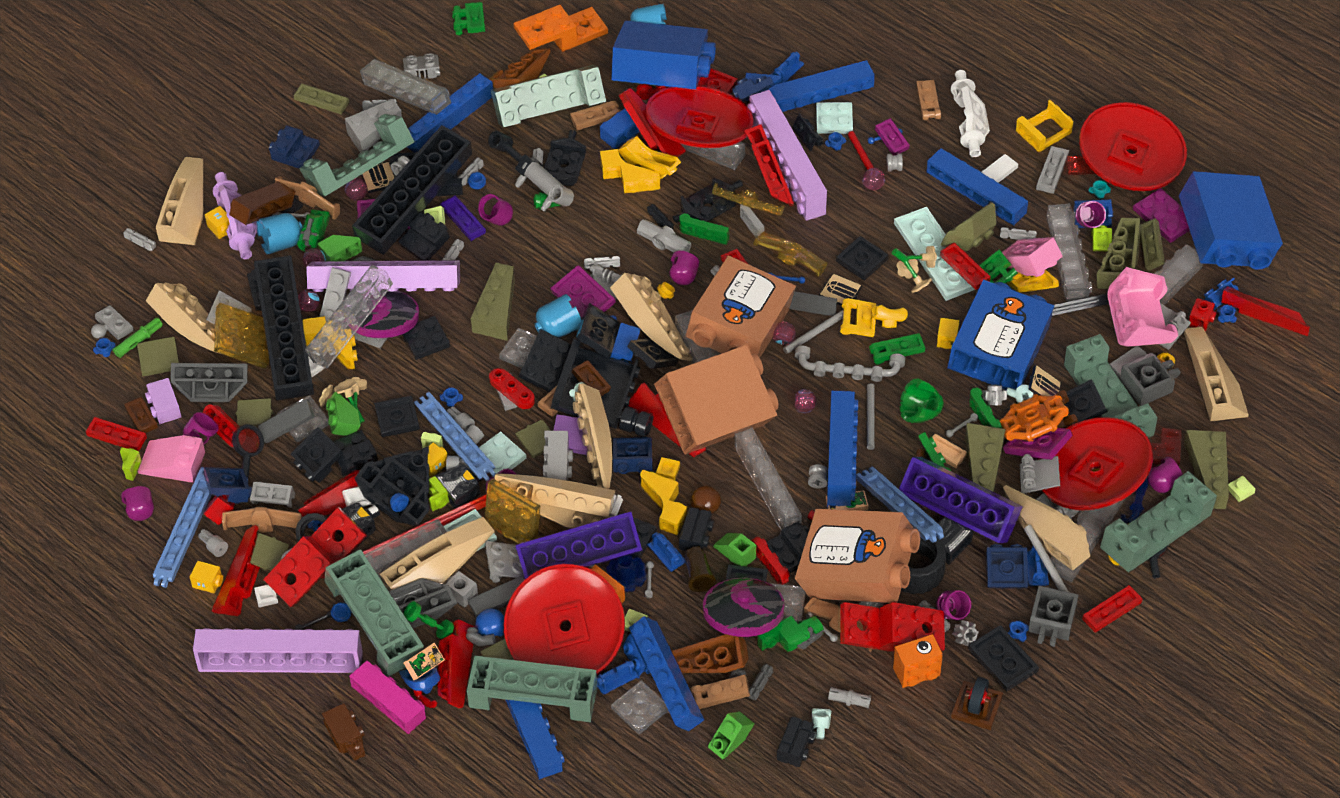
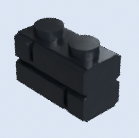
M692 507L688 509L679 538L680 550L687 551L696 546L701 547L702 550L704 547L708 548L710 541L708 533L713 531L715 524L710 511Z
M793 716L790 718L777 749L778 761L789 763L796 767H800L802 761H807L810 753L808 746L809 744H814L817 732H814V724L812 722L802 721Z

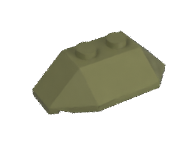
M991 201L981 210L947 232L940 245L948 247L955 242L962 250L968 251L973 247L977 248L984 239L988 240L994 234L993 229L996 225L995 204Z

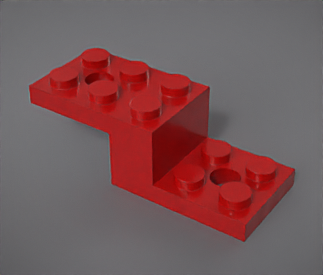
M337 508L312 536H303L263 580L290 607H294L320 578H325L326 567L349 556L367 534L341 508ZM341 530L344 534L341 541L335 539V532ZM290 573L296 576V582L293 585L287 581Z
M847 602L840 604V644L894 652L895 646L933 634L941 652L945 650L944 612L942 610L891 602L881 608ZM857 621L862 623L863 630L857 627ZM922 624L927 626L928 633H925L922 629Z

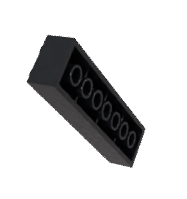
M441 125L352 225L354 237H359L361 242L384 255L409 227V223L426 208L472 155L471 142Z
M290 255L254 261L276 401L314 395L292 257Z

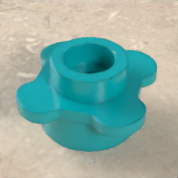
M1102 180L1095 181L1093 187L1089 188V192L1099 199H1103L1105 194L1111 191L1107 183Z

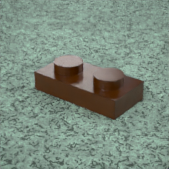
M588 360L573 368L572 374L578 381L599 390L601 396L610 391L611 386Z
M142 397L124 404L128 415L138 431L147 433L158 428L157 422Z

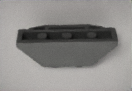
M171 363V383L190 402H230L248 383V364Z
M424 578L389 591L403 615L407 605L412 601L421 605L420 614H426L435 620L457 604L449 585ZM419 617L415 621L409 622L412 628L425 624Z

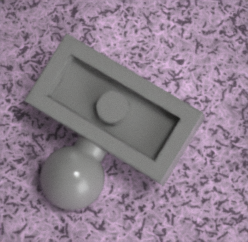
M108 306L95 313V319L100 324H95L91 329V334L94 338L101 339L106 335V331H109L119 340L133 332V326L113 307Z

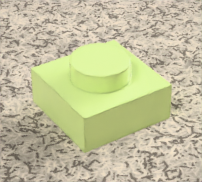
M442 206L424 210L425 214L429 213L434 217V222L437 224L442 222L445 225L444 208Z
M423 432L421 436L422 448L428 447L433 442L437 446L443 447L442 436L436 433Z
M1244 476L1228 484L1229 492L1238 502L1255 493V488Z
M629 609L625 616V630L631 632L629 627L642 617H648V615Z

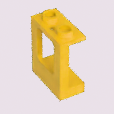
M1051 100L1048 101L1046 110L1029 120L1021 116L1017 119L1016 132L1038 152L1070 135L1073 128L1072 118L1066 115ZM1047 119H1052L1063 130L1046 139L1035 126Z

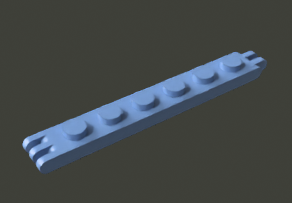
M430 392L426 393L427 400L423 396L419 398L422 402L421 404L417 400L414 401L415 407L479 480L483 477L487 482L490 480L487 475L488 473L492 477L496 475L494 464Z
M873 466L868 469L869 472L864 470L862 475L860 473L856 474L857 481L892 512H903L913 528L919 531L920 537L924 541L929 539L934 543L937 541V538L939 540L944 538L942 527Z
M201 467L154 570L155 586H159L161 583V587L166 588L169 582L174 581L212 494L209 493L203 475L204 467Z

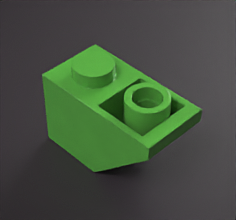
M332 235L319 242L318 249L322 259L324 255L320 250L323 251L326 261H346L362 252V245L359 237Z
M334 392L326 402V410H328L329 414L328 424L331 427L332 434L348 436L357 432L361 426L359 413L343 396Z
M727 533L714 544L715 549L737 566L746 567L756 559V544L742 533Z
M740 711L728 713L709 743L708 748L721 759H725L745 741L754 723Z

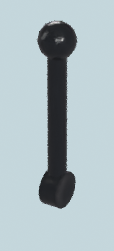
M331 610L327 614L306 624H297L295 630H304V628L319 621L332 618Z

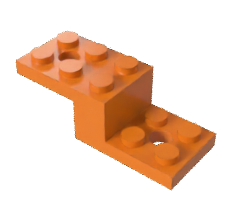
M557 5L514 23V29L529 50L554 41L559 49L564 52L608 34L607 26L593 7L568 16L563 7Z

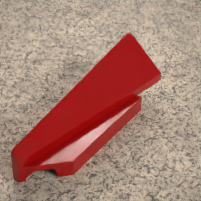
M629 88L619 95L624 107L652 150L657 151L660 149L662 153L676 156L677 158L686 152L680 143L664 137L649 124L646 118V104L633 89Z
M762 124L744 130L752 144V151L771 197L789 206H794L793 199Z
M1229 286L1224 289L1221 303L1239 308L1238 313L1308 336L1310 326L1306 325L1299 312L1246 295Z
M645 382L642 383L630 399L628 406L638 409L639 413L641 411L652 413L654 415L652 425L680 446L659 394L655 396ZM706 447L689 454L692 457H696L706 451Z
M353 471L304 502L305 505L299 508L298 512L301 513L302 517L311 513L326 516L333 513L337 508H345L346 504L342 492L343 490L359 487L355 480V476L359 471Z
M255 525L246 530L211 610L213 613L239 616L241 614L243 598L250 597L260 569L259 566L250 563L257 538V530H259L258 526Z
M458 619L453 622L454 629L452 634L439 641L438 649L445 660L438 664V673L440 675L438 696L448 701V704L463 708L473 650V643L467 640L466 634L467 629L474 626Z

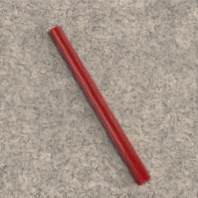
M488 494L480 496L362 552L367 560L370 561L433 532L474 509L478 511L491 505V498Z

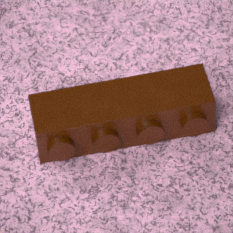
M281 182L273 183L234 198L230 205L229 215L248 225L261 218L292 207L296 191Z

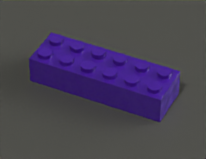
M912 457L899 487V490L909 499L998 543L1008 542L1023 506L923 457Z
M631 512L515 545L525 579L533 573L553 565L574 564L590 567L642 551Z

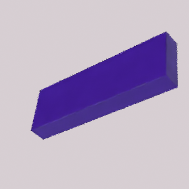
M456 195L440 203V206L444 208V212L470 241L486 233L485 227Z

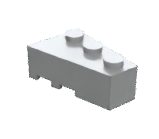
M394 99L345 118L347 134L360 153L368 150L382 139L374 125L381 115L389 114L402 117L401 109Z

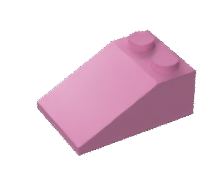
M1054 237L1017 240L1002 251L1012 264L1008 268H1015L1017 272L1025 276L1035 277L1043 275L1045 273L1044 270L1056 265L1057 261L1063 257Z
M182 435L150 440L139 466L138 474L194 483L205 454L202 438Z

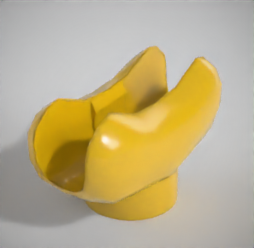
M879 305L872 308V315L876 320L882 321V327L897 328V322H903L907 319L908 311L905 308L889 309Z

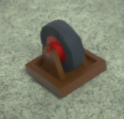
M978 677L975 684L963 681L951 718L991 730L1003 697V692L988 688L989 680Z

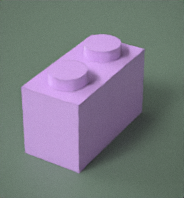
M169 378L146 384L148 392L145 393L148 404L152 403L153 406L150 407L153 417H157L159 424L182 418Z

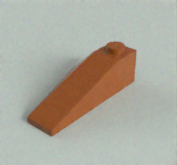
M550 48L533 49L520 57L521 61L510 63L507 70L497 71L489 79L492 81L493 87L500 88L537 79L551 52Z
M727 634L672 651L682 673H727L745 667L749 660L744 638Z

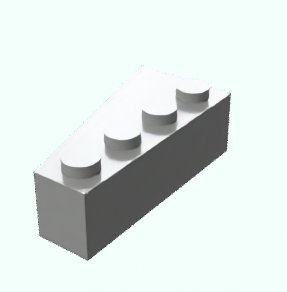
M545 431L543 477L568 481V478H572V466H569V462H573V450H569L568 431Z

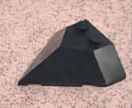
M429 446L418 451H409L384 458L380 461L366 463L355 476V480L364 498L394 521L418 526L429 512ZM397 493L405 494L409 498L407 508L400 512L393 511L390 504V499Z

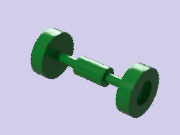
M412 601L407 605L404 611L407 621L413 622L419 617L423 623L432 628L437 627L436 636L441 640L452 634L454 629L453 622L446 619L438 624L435 619L428 615L420 614L421 605Z

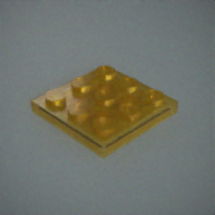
M219 303L216 306L214 351L266 368L269 365V353L263 317Z
M492 478L487 485L485 520L494 530L518 544L537 539L541 506Z

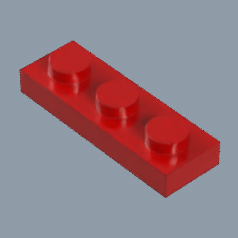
M955 242L940 251V257L975 290L980 288L983 280L990 282L991 276Z
M97 417L93 418L86 430V435L126 449L132 448L136 451L141 449L147 439V435L144 432Z
M1128 585L1083 614L1082 620L1096 633L1141 604L1142 597Z

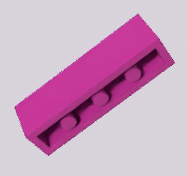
M366 661L349 676L351 687L407 734L426 719L425 706L419 700L415 701L405 688L401 689L397 686L395 680L390 676H385L376 664L372 665L369 661Z

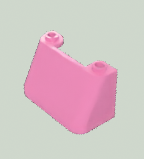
M1126 267L1109 286L1107 295L1118 344L1126 347L1172 343L1178 337L1175 325L1168 324L1165 326L1160 305V299L1167 292L1164 276Z

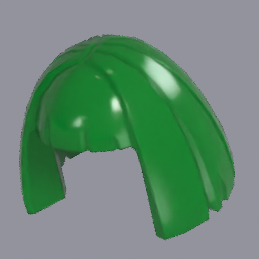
M917 378L912 379L905 386V391L902 392L900 399V412H902L901 417L903 420L909 423H922L935 418L941 413L944 400L932 385Z

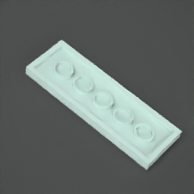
M927 207L894 219L895 226L915 255L926 253L927 246L935 247L937 259L934 268H928L926 261L918 260L945 301L975 290L940 257V251L946 248L940 245L946 234Z

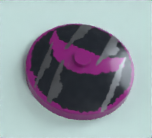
M380 288V291L372 292L365 290L352 296L344 305L343 315L346 325L352 331L366 337L389 338L404 334L417 324L419 307L417 302L404 292L387 291V288Z
M733 578L716 584L706 593L703 600V614L708 624L719 632L737 637L757 636L772 630L780 623L784 615V599L781 593L767 582L753 578Z

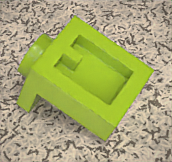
M1104 225L1093 228L1091 236H1093V251L1108 252V247L1112 243V228H1107Z
M121 448L122 470L127 480L134 481L142 461L139 451L132 448Z
M436 476L430 478L429 494L431 497L429 498L430 509L435 511L449 503L448 492Z

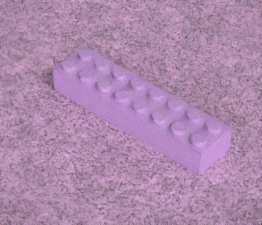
M767 90L751 95L748 108L753 115V127L762 124L793 202L797 204L799 214H802L806 221L826 215L827 190L771 91Z
M460 260L312 261L307 266V289H312L314 292H322L324 289H327L332 267L351 272L347 288H350L351 292L361 291L362 288H368V291L372 292L380 291V288H387V291H398V288H406V291H417V288H424V291H435L436 288H443V291H454V288H457L460 284Z
M230 628L196 629L193 646L199 672L353 673L362 665L363 656L359 630L353 629L252 630L246 628L243 630H232Z

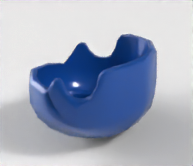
M493 608L485 609L476 617L475 628L482 636L494 634L495 636L502 637L504 635V615L501 611Z

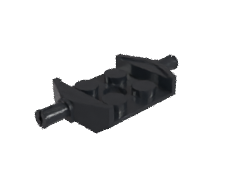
M575 130L569 131L568 138L552 140L550 142L551 148L544 167L563 186H572L577 183L586 155V146L575 140L577 134ZM562 164H567V165H568V166H566V167H564V168H563V167H560V165H562Z
M713 178L711 185L687 198H684L683 195L680 196L682 212L673 216L674 222L678 223L682 214H689L690 218L708 222L735 207L734 191L743 187L742 181L738 180L733 184H728ZM705 204H711L712 206H711V207H708V206H704V205H705Z

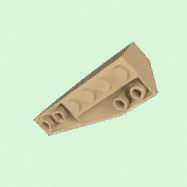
M185 157L167 192L156 225V231L161 242L195 245L204 217L203 159Z
M624 273L610 288L631 319L650 339L664 350L681 360L691 361L693 358L662 302L661 295L651 286V281L645 276Z
M155 283L146 302L167 324L190 341L220 354H234L235 350L218 326L206 320L208 312L198 302V298L187 291L186 286L180 283Z
M1187 328L1184 331V335L1210 421L1248 417L1240 385L1204 328Z
M582 383L579 384L578 390L575 392L573 410L574 413L578 414V428L583 432L582 442L584 446H587L588 450L587 460L593 467L591 469L593 480L596 479L597 487L609 489L612 475V442L609 423L599 390Z
M496 474L493 487L494 494L568 528H576L610 518L615 490L560 479L514 474Z
M1007 485L1003 487L1005 498L1023 506L1017 520L1023 528L1028 525L1032 526L1045 551L1071 570L1077 568L1090 557L1089 544L1086 537L1087 532L1083 526L1074 523L1069 516L1063 515L1059 511Z
M484 517L466 523L416 549L380 573V576L389 591L421 578L446 584L448 578L453 576L494 533V530Z

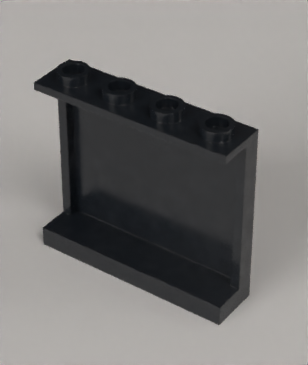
M573 339L550 409L578 417V414L574 413L573 402L575 401L569 392L580 382L572 374V370L588 360L611 386L610 391L602 395L601 399L609 427L617 429L623 408L628 406L631 397L628 396V393H633L636 382L633 381V378H638L641 367L637 366L639 359L636 358L635 364H630L611 357L607 358L602 354L579 348L581 341Z

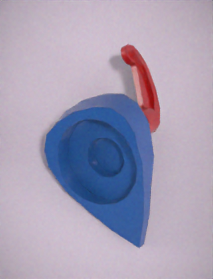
M432 668L415 680H413L407 669L399 671L401 678L407 686L413 689L417 700L429 708L437 706V701H430L422 695V692L429 694L433 686L440 681L437 668Z

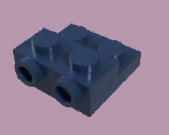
M766 76L757 79L756 84H754L751 78L749 80L744 78L738 81V85L732 90L736 98L744 102L750 99L751 95L761 93L775 86L771 77L767 78Z
M286 125L284 130H279L276 142L272 141L270 143L269 151L272 160L300 168L304 165L305 161L312 158L320 143L317 139L304 136L302 130Z
M652 437L613 438L614 472L626 474L628 472L641 473L642 470L653 471Z
M204 467L203 475L210 494L215 496L226 495L228 502L232 503L248 502V498L251 497L252 488L248 485V477L245 476L243 469Z
M999 544L987 547V588L1027 589V548H1022V545L1018 544L1010 545V548L1002 547Z

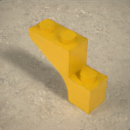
M638 136L629 139L618 149V152L628 164L641 165L642 168L656 171L659 173L660 179L664 178L667 174L670 176L676 172L677 166L681 163L676 156L648 148Z
M618 149L600 151L603 179L621 177L624 193L660 189V175L658 172L624 162L619 155Z
M325 316L303 319L306 346H325L347 369H355L354 361H358L357 351L352 348L356 346L355 336L350 334V328L331 330L330 323L326 324Z
M642 470L640 474L641 488L662 510L659 517L660 529L678 535L687 516V506L680 502H674L679 494L678 482L672 478H665L654 472Z

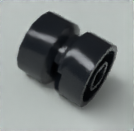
M626 406L620 419L619 429L629 433L635 431V435L647 437L653 424L654 415L646 411L639 413L638 409Z

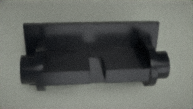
M798 114L792 128L809 151H812L814 146H821L823 144V138L817 131L814 132L815 129L808 119Z

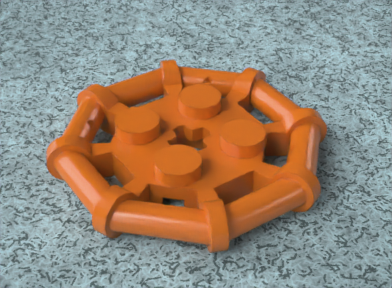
M1034 394L1033 397L1018 404L1013 403L1010 406L1011 409L999 421L1002 429H1005L1004 436L1007 440L1019 439L1031 442L1034 441V438L1043 434L1056 431L1062 419L1068 416L1069 409L1063 404L1062 397L1059 395L1040 396Z

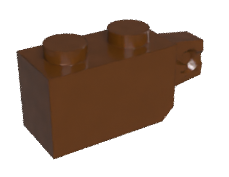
M344 703L322 713L324 725L340 753L345 754L348 752L354 761L366 756L362 737L365 735L362 727L355 724L356 718L352 709L348 710Z

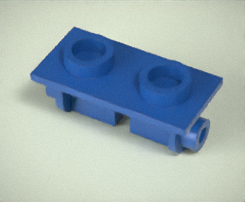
M792 52L778 68L774 69L771 75H780L781 83L787 82L804 65L803 62L799 61L800 54Z
M1232 278L1230 281L1223 280L1217 285L1218 289L1216 291L1212 288L1204 294V300L1215 304L1214 310L1223 304L1221 303V296L1227 286L1239 291L1238 287L1231 283L1235 278Z
M656 532L652 535L653 541L647 544V546L670 572L686 563L685 558L662 533Z
M1032 546L1031 550L1027 551L1029 586L1049 585L1048 571L1036 549Z
M629 634L622 647L628 660L633 661L635 668L632 670L637 673V678H640L643 672L650 674V671L632 634Z
M625 661V663L598 675L597 687L602 695L638 677L637 673L632 670L635 668L633 661Z

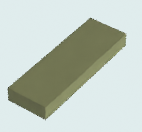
M301 84L294 94V100L341 115L349 104V98L305 84Z
M1154 218L1140 225L1145 268L1148 271L1165 264L1159 221Z

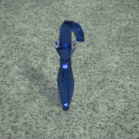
M1148 478L1136 490L1135 501L1129 507L1132 510L1131 516L1126 518L1125 514H1121V520L1124 523H1131L1139 517L1142 509L1144 510L1142 501L1148 488Z

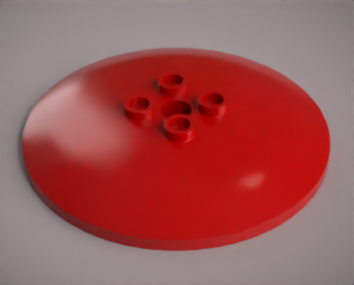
M697 85L696 89L665 88L655 93L646 105V118L658 133L672 141L688 146L720 148L734 145L747 137L744 130L753 127V115L741 100L729 93L711 87Z
M1128 102L1105 105L1088 116L1080 131V150L1088 166L1103 180L1123 189L1151 191L1162 188L1173 182L1180 175L1186 162L1187 148L1180 130L1165 115L1145 105ZM1127 150H1133L1135 153L1131 154Z
M1093 418L1073 424L1065 428L1070 429L1073 436L1056 454L1059 459L1060 486L1041 491L1053 503L1073 510H1094L1113 505L1131 495L1147 478L1153 463L1151 443L1139 427L1118 418Z
M574 564L549 566L526 578L510 598L504 617L505 640L514 660L596 670L597 675L613 661L621 647L625 633L624 609L615 589L597 572ZM564 621L571 622L570 630L562 631L561 624Z

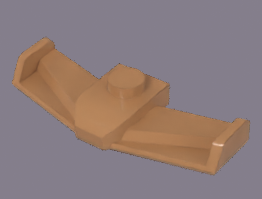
M281 176L275 177V183L281 182L296 191L295 195L299 197V201L313 208L317 205L324 211L329 212L332 215V219H336L340 215V205L338 203L332 204L317 193V189L303 181L299 184L284 180Z
M255 507L223 512L222 525L224 530L230 527L252 525L253 527L256 525L259 528L257 532L266 533L273 532L274 525L296 528L302 516L301 513Z
M812 597L804 607V613L811 612L815 616L831 620L829 627L840 632V606ZM857 621V627L863 630L862 623Z

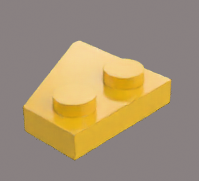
M1044 270L1045 273L1038 277L1025 276L1018 272L1013 277V280L1007 282V284L1016 292L1022 293L1059 287V280L1047 270Z

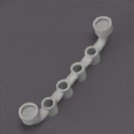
M797 346L795 349V357L799 359L800 365L807 370H813L814 375L818 377H823L825 372H833V377L843 378L844 373L852 374V378L855 380L863 379V375H870L872 381L880 382L882 377L894 376L899 372L900 368L905 366V357L901 354L890 356L889 364L892 367L891 369H883L880 366L866 368L859 364L845 366L843 363H835L832 365L826 364L823 361L810 363L807 361L810 358L811 350L809 347Z

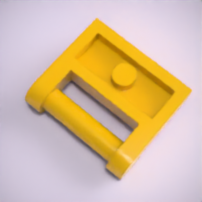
M849 298L843 299V324L841 325L840 332L844 335L857 334L873 337L876 319L872 315V308L877 303ZM852 308L856 309L855 325L850 324Z

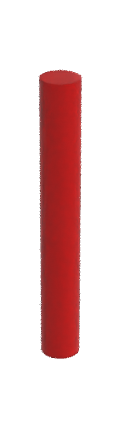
M850 131L848 137L868 171L875 169L854 131Z

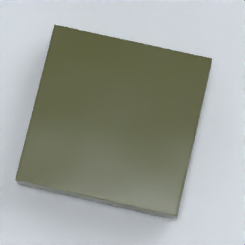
M175 337L137 343L143 377L170 372L171 363H179Z

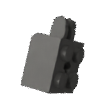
M1150 353L1122 365L1120 380L1137 403L1142 406L1172 393L1175 384L1174 378H1177L1181 372L1178 368L1167 371L1173 368V361L1168 360L1161 363L1154 353Z
M1043 586L1038 587L1030 619L1029 632L1039 634V644L1044 642L1045 636L1051 637L1050 646L1055 647L1057 638L1069 641L1077 608L1078 594Z

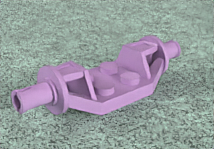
M219 172L215 175L217 184L213 187L212 192L217 200V204L225 208L227 212L226 216L230 223L226 231L229 237V245L233 250L240 252L241 258L249 259L252 256L250 247L253 245L254 237L257 233V221L245 225L229 215L231 202L234 198L242 195L237 192V184L234 181L227 180L226 173Z

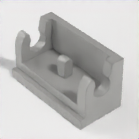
M253 482L250 501L253 504L263 502L287 505V507L292 508L291 500L295 498V492L290 485Z

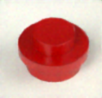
M639 84L636 94L641 100L649 99L648 92L653 88L649 84Z

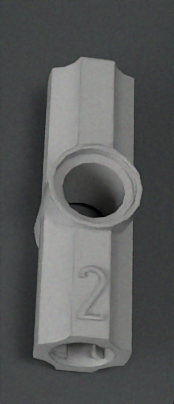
M642 220L639 223L637 234L651 240L656 248L660 250L668 249L672 252L686 251L689 253L691 242L677 236L672 228L668 226L660 227L648 220Z

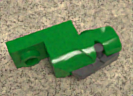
M311 210V213L307 214L297 242L300 250L305 252L306 247L311 246L310 252H313L317 248L318 243L323 241L330 218L329 212Z
M790 616L781 621L772 630L758 635L757 645L761 651L774 647L777 642L787 652L793 651L798 647L806 649L823 635L824 628L816 616L799 621L798 623Z

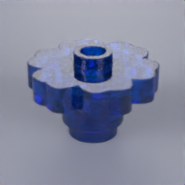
M625 555L617 558V560H611L606 568L607 574L623 585L625 592L635 591L636 586H643L647 579L645 563L640 558L633 559L632 555Z

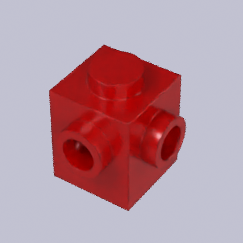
M1197 298L1190 313L1189 321L1191 324L1189 327H1203L1206 332L1209 323H1213L1217 312H1214L1215 304Z

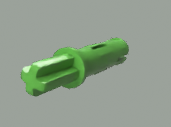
M155 318L144 327L140 326L137 332L112 349L114 354L121 358L136 347L137 343L151 338L150 335L163 325L160 319Z

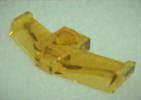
M715 183L712 190L714 195L779 216L782 215L785 207L783 204L781 207L758 201L759 196L756 195V192L748 189L745 192L741 191L739 195L720 188L718 183Z
M762 232L753 244L755 246L759 244L779 251L777 258L783 260L786 264L794 266L798 261L816 272L818 277H820L827 266V262L805 249L802 245L766 232Z

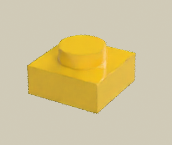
M661 457L656 474L676 480L680 461Z

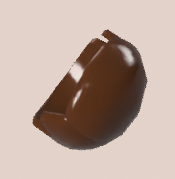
M700 486L693 492L690 498V506L692 508L710 511L711 513L716 512L721 505L720 494L710 486Z

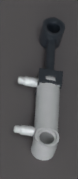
M493 131L489 135L488 144L490 147L503 153H509L519 162L515 169L520 173V176L515 186L520 188L526 178H529L548 195L541 210L546 211L552 202L562 206H569L574 199L573 191L563 186L545 170L536 158L526 154L522 156L512 148L513 139L511 136L500 131Z

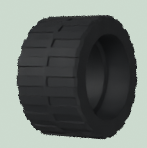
M920 537V546L916 553L926 555L933 563L924 568L916 569L909 567L910 582L907 588H901L902 592L923 594L933 590L942 581L945 572L946 548L944 542L938 538L936 542L932 543L929 539L924 541Z

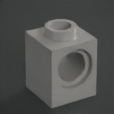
M460 571L454 576L449 577L446 585L450 586L456 602L463 607L468 605L469 599L478 595L477 583Z

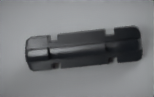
M655 204L647 207V212L653 216L652 218L661 227L668 226L674 229V224L668 220Z

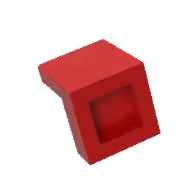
M226 495L214 496L205 508L204 515L217 525H220L222 523V513L232 511L235 503L228 502Z

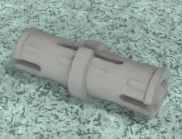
M831 687L828 700L843 702L847 706L852 704L869 709L871 695L855 693L851 689L846 691Z

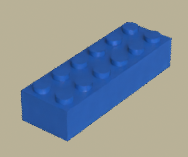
M831 391L827 508L828 505L851 506V501H855L858 400L855 399V392Z

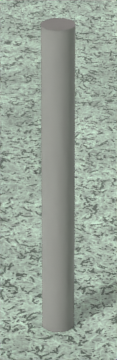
M843 310L783 347L784 352L788 354L796 349L797 346L804 344L843 319Z
M868 384L867 449L873 450L875 448L874 384Z
M1031 525L1026 526L1024 530L1058 590L1069 592Z

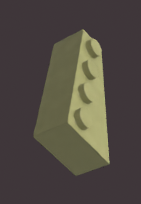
M1121 218L1114 233L1113 241L1108 247L1106 257L1103 258L1102 266L1097 272V289H1109L1112 282L1126 267L1137 270L1141 234L1140 218Z
M495 263L471 317L473 333L508 341L515 283L513 266Z
M967 423L965 439L970 481L994 492L1005 429Z
M1186 430L1184 446L1188 451V458L1190 463H1192L1195 477L1217 495L1213 509H1226L1229 497L1226 432Z

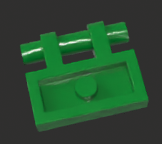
M482 2L465 3V9H460L458 5L454 6L452 17L455 20L453 28L456 35H461L463 33L462 30L467 28L468 33L485 32Z
M1000 249L979 265L991 276L990 282L995 283L993 279L999 274L1003 276L996 282L1002 283L1011 282L1013 277L1018 274L1015 268L1007 272L1006 269L1012 264Z

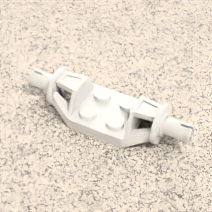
M958 70L955 73L956 81L951 85V92L956 103L960 107H965L964 114L966 120L959 126L961 133L960 142L962 146L969 148L971 157H978L981 155L980 145L984 143L985 137L990 131L985 104L974 93L976 87L974 81L967 79L964 70Z

